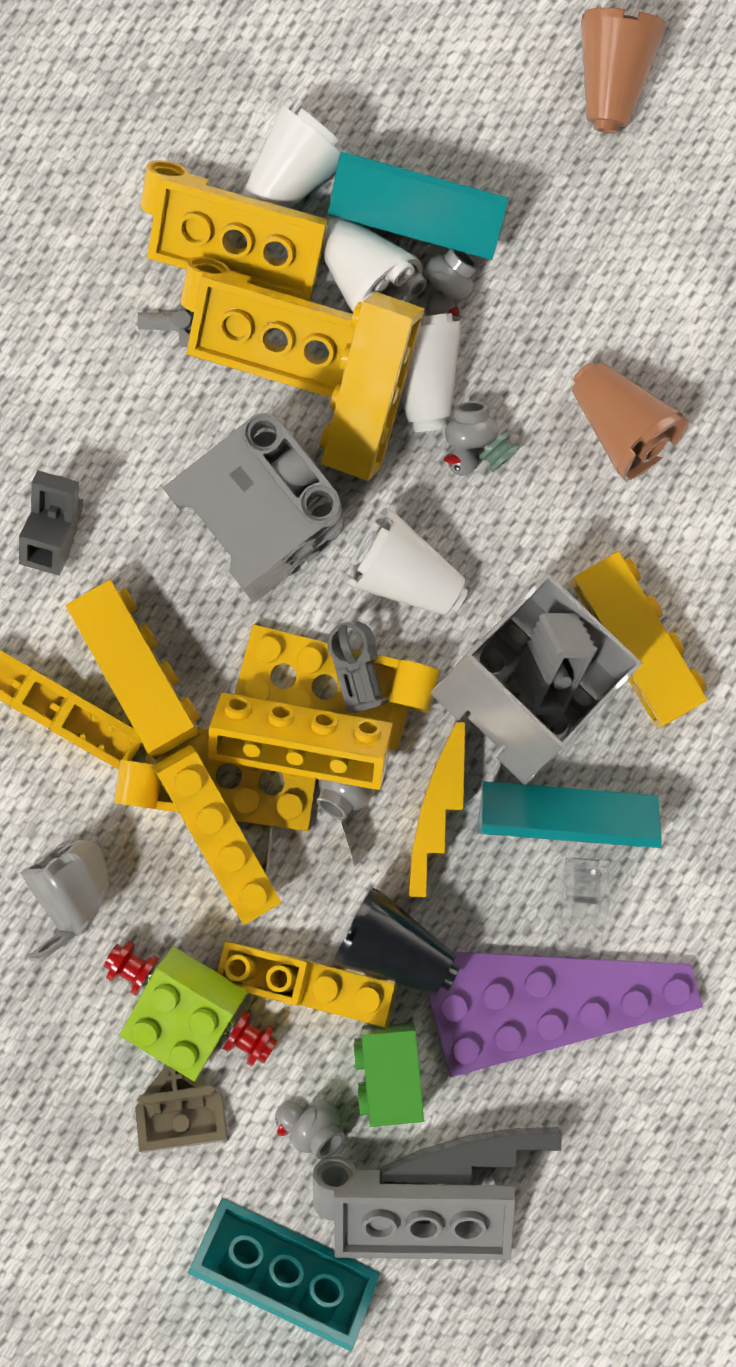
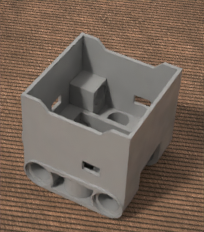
M259 413L250 417L244 424L162 487L180 511L185 507L192 508L231 557L230 574L253 603L258 601L285 578L298 572L301 569L299 565L305 560L307 563L312 561L322 549L342 533L344 528L343 512L336 490L324 477L316 462L303 446L295 441L275 416L267 413ZM262 428H270L275 431H263L254 437L256 432Z
M547 573L465 654L430 694L458 721L468 711L471 712L468 719L498 748L503 744L506 746L496 758L526 785L551 758L566 746L586 722L643 663ZM543 613L578 614L581 616L580 621L584 622L583 627L588 629L586 633L591 635L589 639L594 641L593 646L598 648L563 715H533L501 684L515 670L514 667L519 665L517 661L521 659L520 655L524 652L523 648L528 646L526 642L531 640L530 635L534 633L532 629L536 627V622L540 620L539 616ZM480 661L488 663L492 667L493 673H490ZM543 721L550 723L554 727L556 734H553L544 725Z

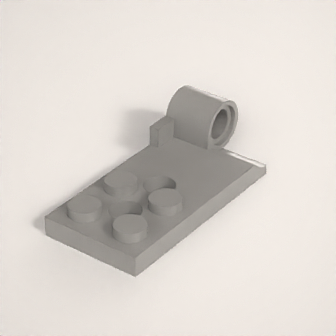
M340 1156L324 1158L313 1169V1206L320 1217L334 1221L335 1258L511 1260L515 1209L514 1186L380 1184V1170H356V1166L350 1160ZM428 1220L431 1221V1223L419 1224L416 1223V1221ZM463 1221H474V1222H476V1223L470 1224V1225H465V1224H461L460 1222H463Z

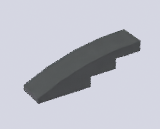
M558 1127L511 1128L467 1135L420 1149L383 1165L382 1182L471 1185L472 1166L516 1168L517 1150L561 1151L562 1133Z

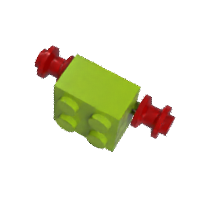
M128 941L124 947L119 944L114 946L103 965L109 970L106 979L111 982L119 977L131 983L130 993L134 996L139 994L143 986L145 988L119 1034L120 1037L194 1082L221 1037H227L229 1032L231 1034L223 1046V1050L229 1052L237 1047L247 1053V1064L253 1067L256 1060L265 1064L278 1042L271 1037L275 1028L270 1025L263 1030L250 1024L251 1014L247 1011H244L236 1026L234 1025L236 1020L233 1017L247 995V990L174 946L155 971L153 970L159 961V958L153 955L147 960H143L134 954L135 944L131 941Z

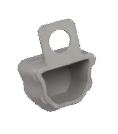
M83 840L69 841L45 854L39 861L25 868L20 873L31 892L59 930L58 934L33 951L28 956L29 960L35 962L43 961L75 936L84 934L90 928L110 886L106 861L101 847L96 842Z

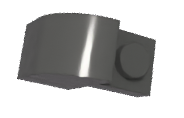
M37 470L31 484V513L19 535L20 565L60 576L69 557L82 514L83 499L79 498V482Z

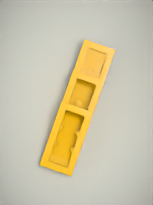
M0 650L1 701L118 770L120 760L132 761L142 744L134 728Z
M465 722L455 723L435 764L420 808L411 853L408 897H426L427 853L445 854L446 810H463Z

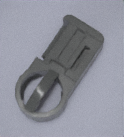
M350 621L334 627L327 641L328 651L333 658L347 711L356 713L388 703L389 696L383 698L373 660L379 658L372 630L366 624L359 621ZM348 627L359 632L363 639L364 648L358 659L354 657L349 645Z

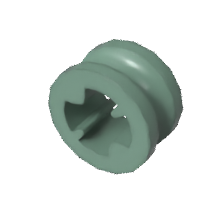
M508 431L499 436L479 455L482 461L488 460L491 466L489 469L492 473L499 469L521 448L518 443L512 444L510 442Z

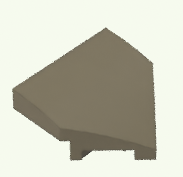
M164 1064V1068L145 1093L141 1094L136 1100L139 1102L135 1107L139 1152L141 1153L228 1141L223 1097L200 1077H197L194 1082Z

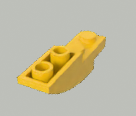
M229 941L224 942L217 973L244 988L250 994L295 1006L301 1005L384 1028L389 1025L398 987L397 984L340 970L336 966Z

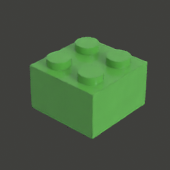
M414 1022L389 1024L385 1028L380 1026L362 1027V1038H354L356 1070L365 1069L366 1082H358L360 1116L369 1115L370 1127L424 1122Z

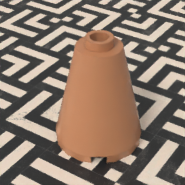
M591 8L585 10V14L583 13L581 34L587 121L595 123V131L617 134L620 127L629 125L665 34L666 21L660 17L639 11L637 18L624 15L625 9Z
M603 362L595 365L593 363L586 364L573 378L575 384L572 393L615 470L624 480L626 476L629 480H632L644 474L662 459V457L657 455L664 449L668 441L675 446L687 430L689 421L682 413Z

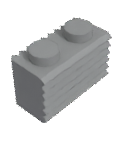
M543 613L539 616L540 620L536 622V627L532 629L534 633L530 635L531 640L526 642L528 646L523 648L524 652L520 655L521 659L517 661L519 665L514 667L516 671L511 674L528 710L533 715H563L598 648L593 646L594 641L589 639L591 635L586 633L588 629L583 627L584 622L580 621L581 616L578 614Z

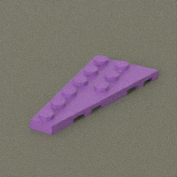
M452 951L457 955L453 964L459 966L460 970L449 991L440 988L437 995L427 993L450 1078L703 1007L690 964Z

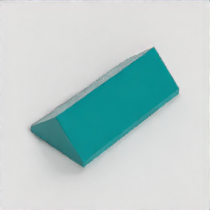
M341 151L327 215L493 260L503 228L509 198Z
M483 781L477 834L661 848L662 835L658 795Z
M221 1198L188 1270V1274L349 1351H352L380 1276L379 1272L350 1258H335V1251L224 1198Z

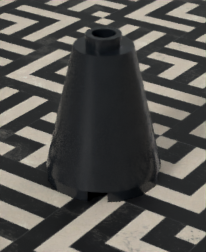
M372 887L351 923L352 926L346 938L343 939L332 965L340 968V970L437 995L440 988L449 991L460 970L459 966L453 964L457 955L381 890L379 891Z

